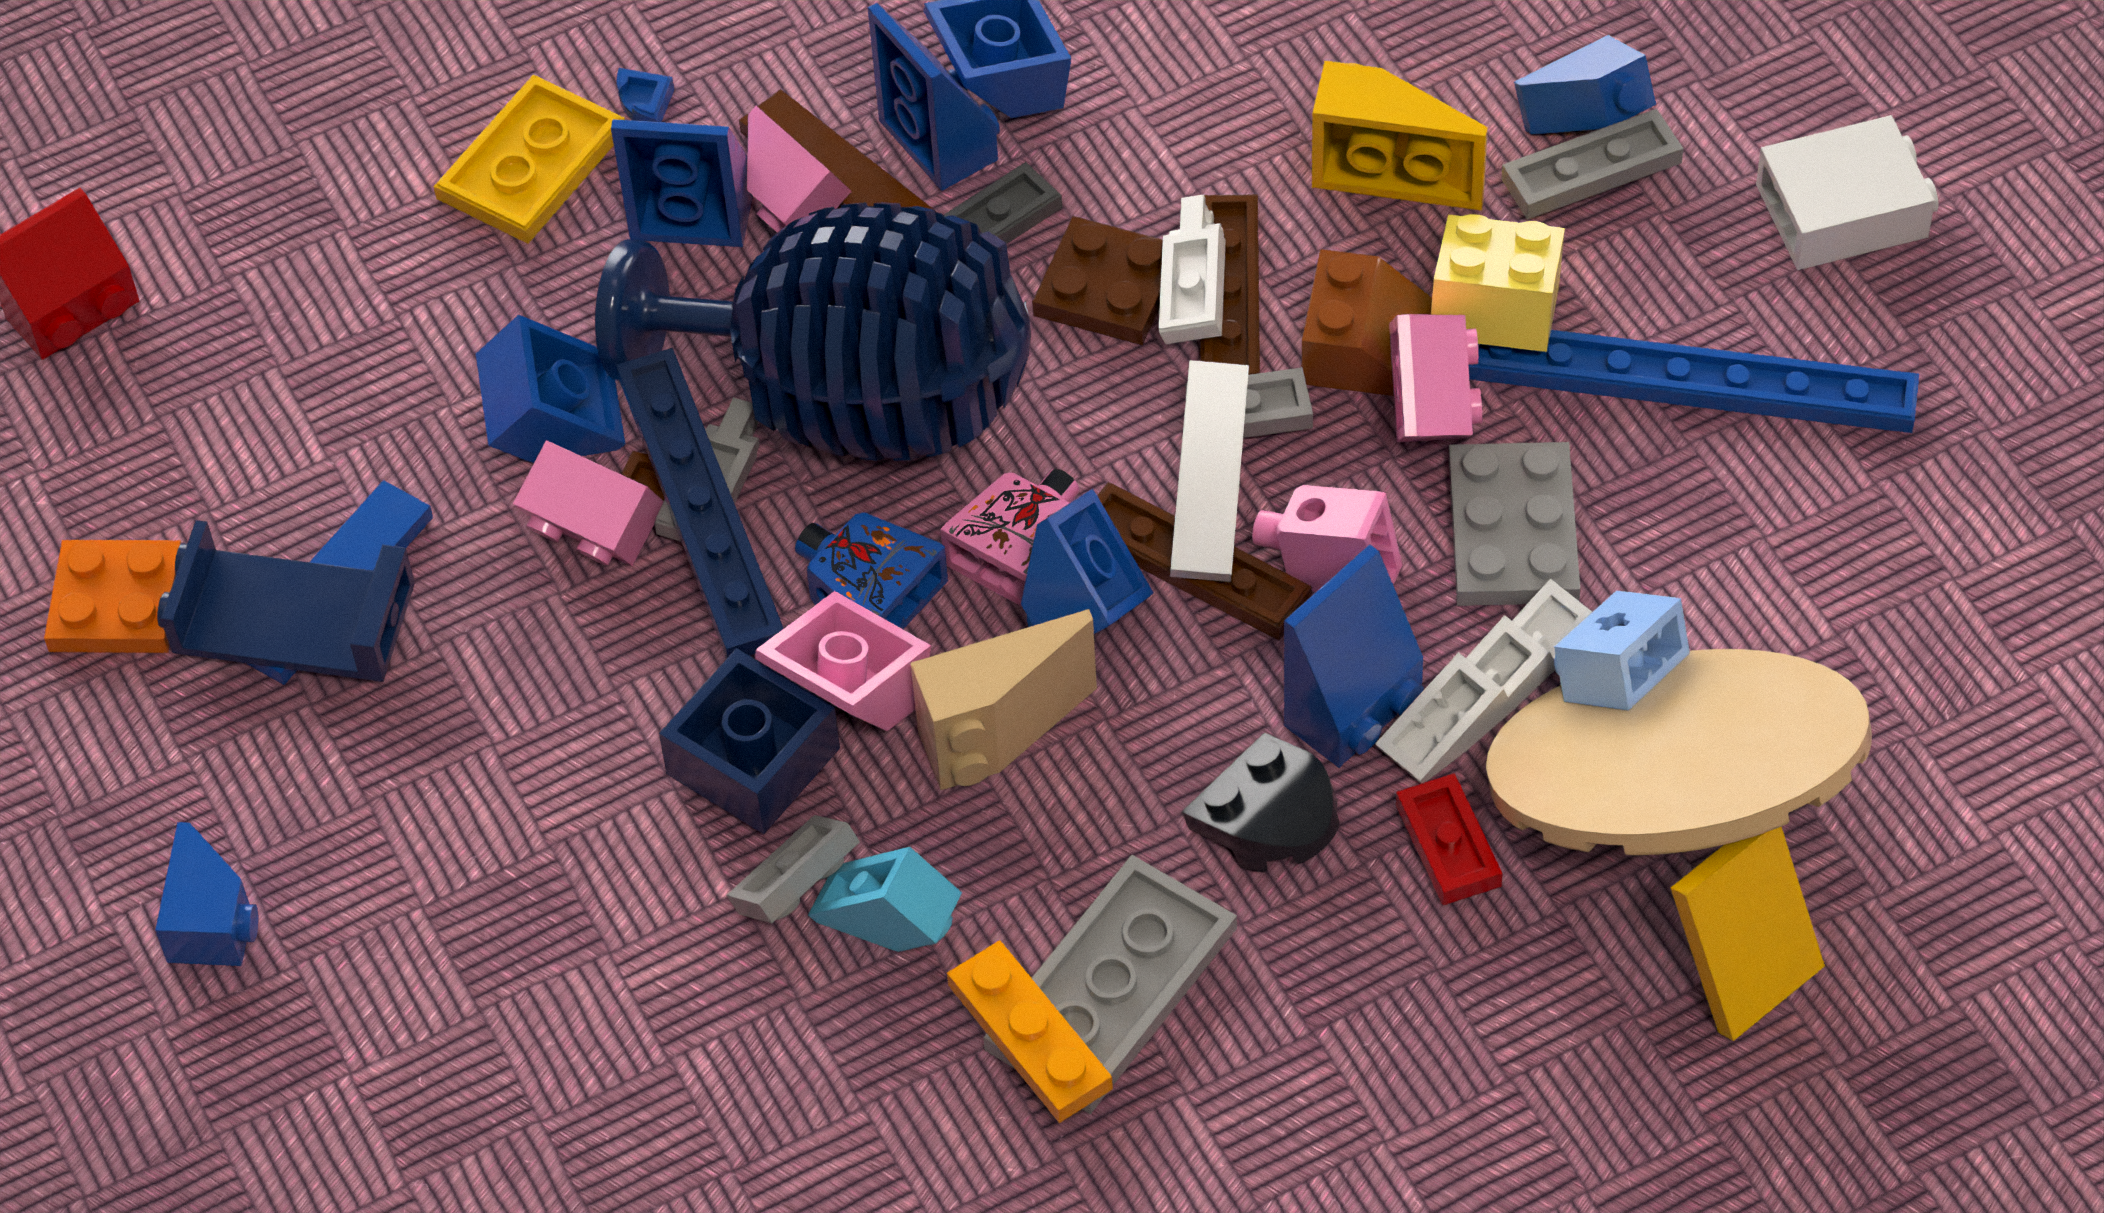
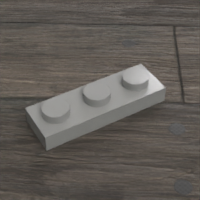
M1654 109L1502 165L1501 180L1528 220L1681 164L1683 147L1659 111Z

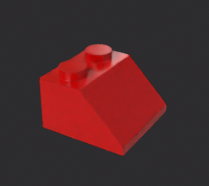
M80 187L0 234V303L7 321L41 360L62 348L72 345L78 338L108 320L120 316L128 308L140 302L127 261L87 194Z

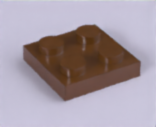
M1072 216L1032 301L1033 316L1143 345L1160 308L1163 239Z

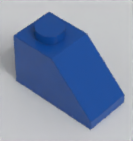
M1610 35L1514 81L1524 128L1529 134L1602 129L1627 120L1656 105L1646 55Z
M177 822L155 929L167 963L242 966L246 942H254L257 937L259 923L257 905L249 904L242 879L192 824Z

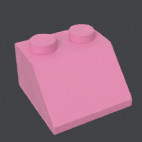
M1397 315L1389 323L1397 442L1469 438L1473 435L1472 424H1482L1480 388L1470 389L1468 365L1478 364L1479 358L1476 328L1466 329L1465 315Z
M834 591L757 648L755 659L849 714L885 731H889L915 710L910 663L930 657L931 645Z

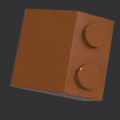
M1320 249L1302 337L1301 367H1303L1306 385L1394 396L1389 323L1397 315H1431L1432 297L1379 256Z

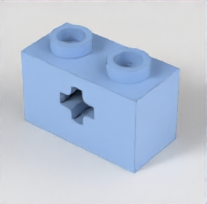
M1615 591L1554 646V666L1556 673L1560 676L1564 702L1630 710L1690 653L1681 598Z

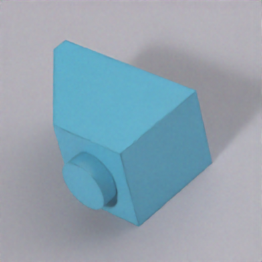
M906 847L843 863L834 874L827 878L808 916L821 925L900 952L933 945L941 940L952 925L953 918L951 914L962 892L911 847Z

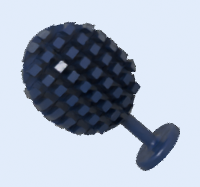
M867 202L841 205L840 209H835L834 206L809 213V216L792 221L763 247L764 252L759 256L757 255L750 264L745 279L742 276L735 288L733 301L670 296L668 275L663 259L654 246L642 240L626 239L618 243L610 253L601 274L595 307V335L602 366L612 379L619 381L616 364L662 351L667 331L731 337L735 362L739 358L744 377L749 382L755 420L773 431L778 430L784 440L808 447L815 446L817 450L839 456L851 455L853 457H860V459L874 461L893 458L894 461H904L920 458L922 455H926L928 458L951 451L952 446L958 445L960 448L980 436L983 430L991 425L997 416V409L1001 406L1005 409L1012 398L1016 384L1018 388L1025 374L1031 342L1029 314L1026 301L1023 303L1013 277L1010 274L1007 244L988 231L982 234L976 223L953 215L945 217L942 213L935 212L933 209L919 206L901 207L900 203L886 202L874 203V206H867Z

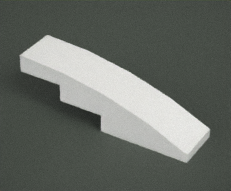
M1189 361L1170 577L1231 582L1249 365Z
M1550 579L1512 621L1504 615L1466 658L1458 652L1375 743L1376 746L1419 783L1427 782L1502 721L1555 671L1554 646L1587 618L1592 611Z

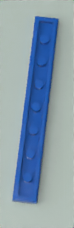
M1551 330L1547 352L1478 344V364L1468 365L1469 380L1913 433L1919 384L1918 373Z

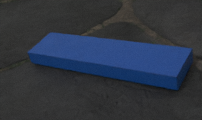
M383 480L310 562L374 571L382 545L407 548L433 519L431 506ZM247 664L283 685L297 671Z

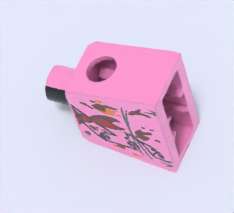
M1056 468L1052 469L1038 486L1015 473L1003 474L940 529L942 545L945 546L947 566L1021 606L1037 524L1072 502L1080 490L1077 482L1068 473Z

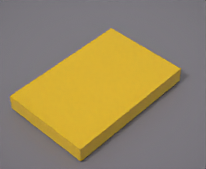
M533 74L434 185L436 199L529 244L614 146L611 133L612 120H625V118Z
M1782 826L1754 837L1724 844L1670 887L1718 1033L1732 1041L1736 1040L1825 967Z

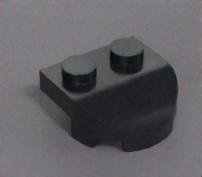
M1265 732L1182 811L1189 830L1232 849L1239 867L1255 872H1266L1268 869L1267 862L1281 860L1290 856L1293 857L1297 864L1306 862L1321 852L1331 842L1340 825L1337 815L1338 799L1328 773L1320 760L1310 752Z

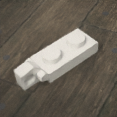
M1204 195L1181 198L1180 230L1170 231L1169 235L1163 236L1159 333L1165 344L1222 336L1226 240L1221 224H1214V214L1212 211H1209Z

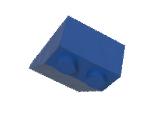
M875 3L867 7L880 123L941 191L998 160L997 135L1000 133V126L993 111L986 104L979 105L968 93L957 72L954 69L947 70L921 42L881 5Z
M612 120L611 133L630 240L743 247L753 195L747 191V155L728 126Z
M1370 544L1284 620V726L1340 768L1355 753L1361 755L1367 752L1378 740L1382 728L1395 716H1401L1424 690L1422 686L1423 655L1381 554Z

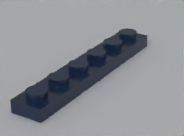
M672 347L616 364L618 379L725 656L728 658L736 648L747 655L755 654L757 648L784 628L674 349Z

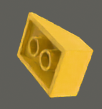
M1324 61L1312 112V188L1482 211L1488 127L1383 68L1363 66L1356 63Z

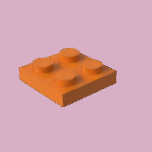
M62 540L44 635L48 651L169 653L170 645L164 628H160L158 625L157 611L162 594L171 591L176 577L175 559L181 540Z

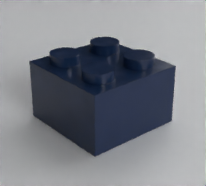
M737 648L659 732L666 774L762 834L767 832L840 749L834 706Z

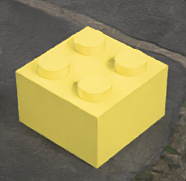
M1448 214L1434 275L1431 315H1465L1466 329L1476 328L1478 344L1547 352L1559 290L1565 228L1551 227L1537 221L1517 223L1492 220L1478 214L1464 216Z

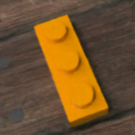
M1001 940L947 972L950 989L1059 1123L1113 1090L1111 1074Z

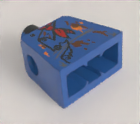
M865 512L855 514L836 535L815 522L811 523L801 532L795 546V552L810 561L806 571L810 598L814 605L836 591L903 630L948 582L944 545Z

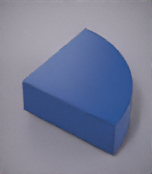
M619 68L616 78L621 107L626 115L633 121L662 122L674 92L673 77Z

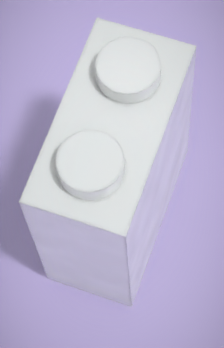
M1892 115L1761 147L1756 186L1797 270L1929 237L1932 214L1938 210L1937 191L1930 178H1923L1917 166L1913 142L1909 136L1901 135Z

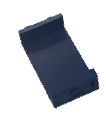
M196 520L188 543H181L177 550L175 559L176 577L171 591L164 592L160 598L157 620L159 627L164 628L171 651L174 654L384 682L413 592L415 580L408 553L404 547L382 545L374 571L216 550L208 522Z

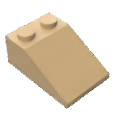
M1089 609L910 663L918 733L940 790L957 785H974L984 780L987 776L1000 773L1097 689L1093 617Z

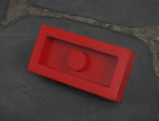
M1455 773L1396 792V808L1442 906L1502 887L1503 873Z

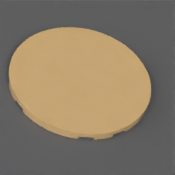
M1746 649L1692 650L1630 710L1564 702L1561 685L1541 695L1522 708L1500 729L1488 751L1486 768L1492 799L1503 817L1521 830L1531 827L1541 831L1544 841L1584 852H1590L1596 844L1623 845L1626 855L1669 854L1706 849L1754 837L1788 824V813L1807 803L1820 807L1852 781L1851 770L1857 763H1863L1869 755L1872 744V731L1867 704L1860 691L1848 679L1824 665L1804 658L1768 651Z

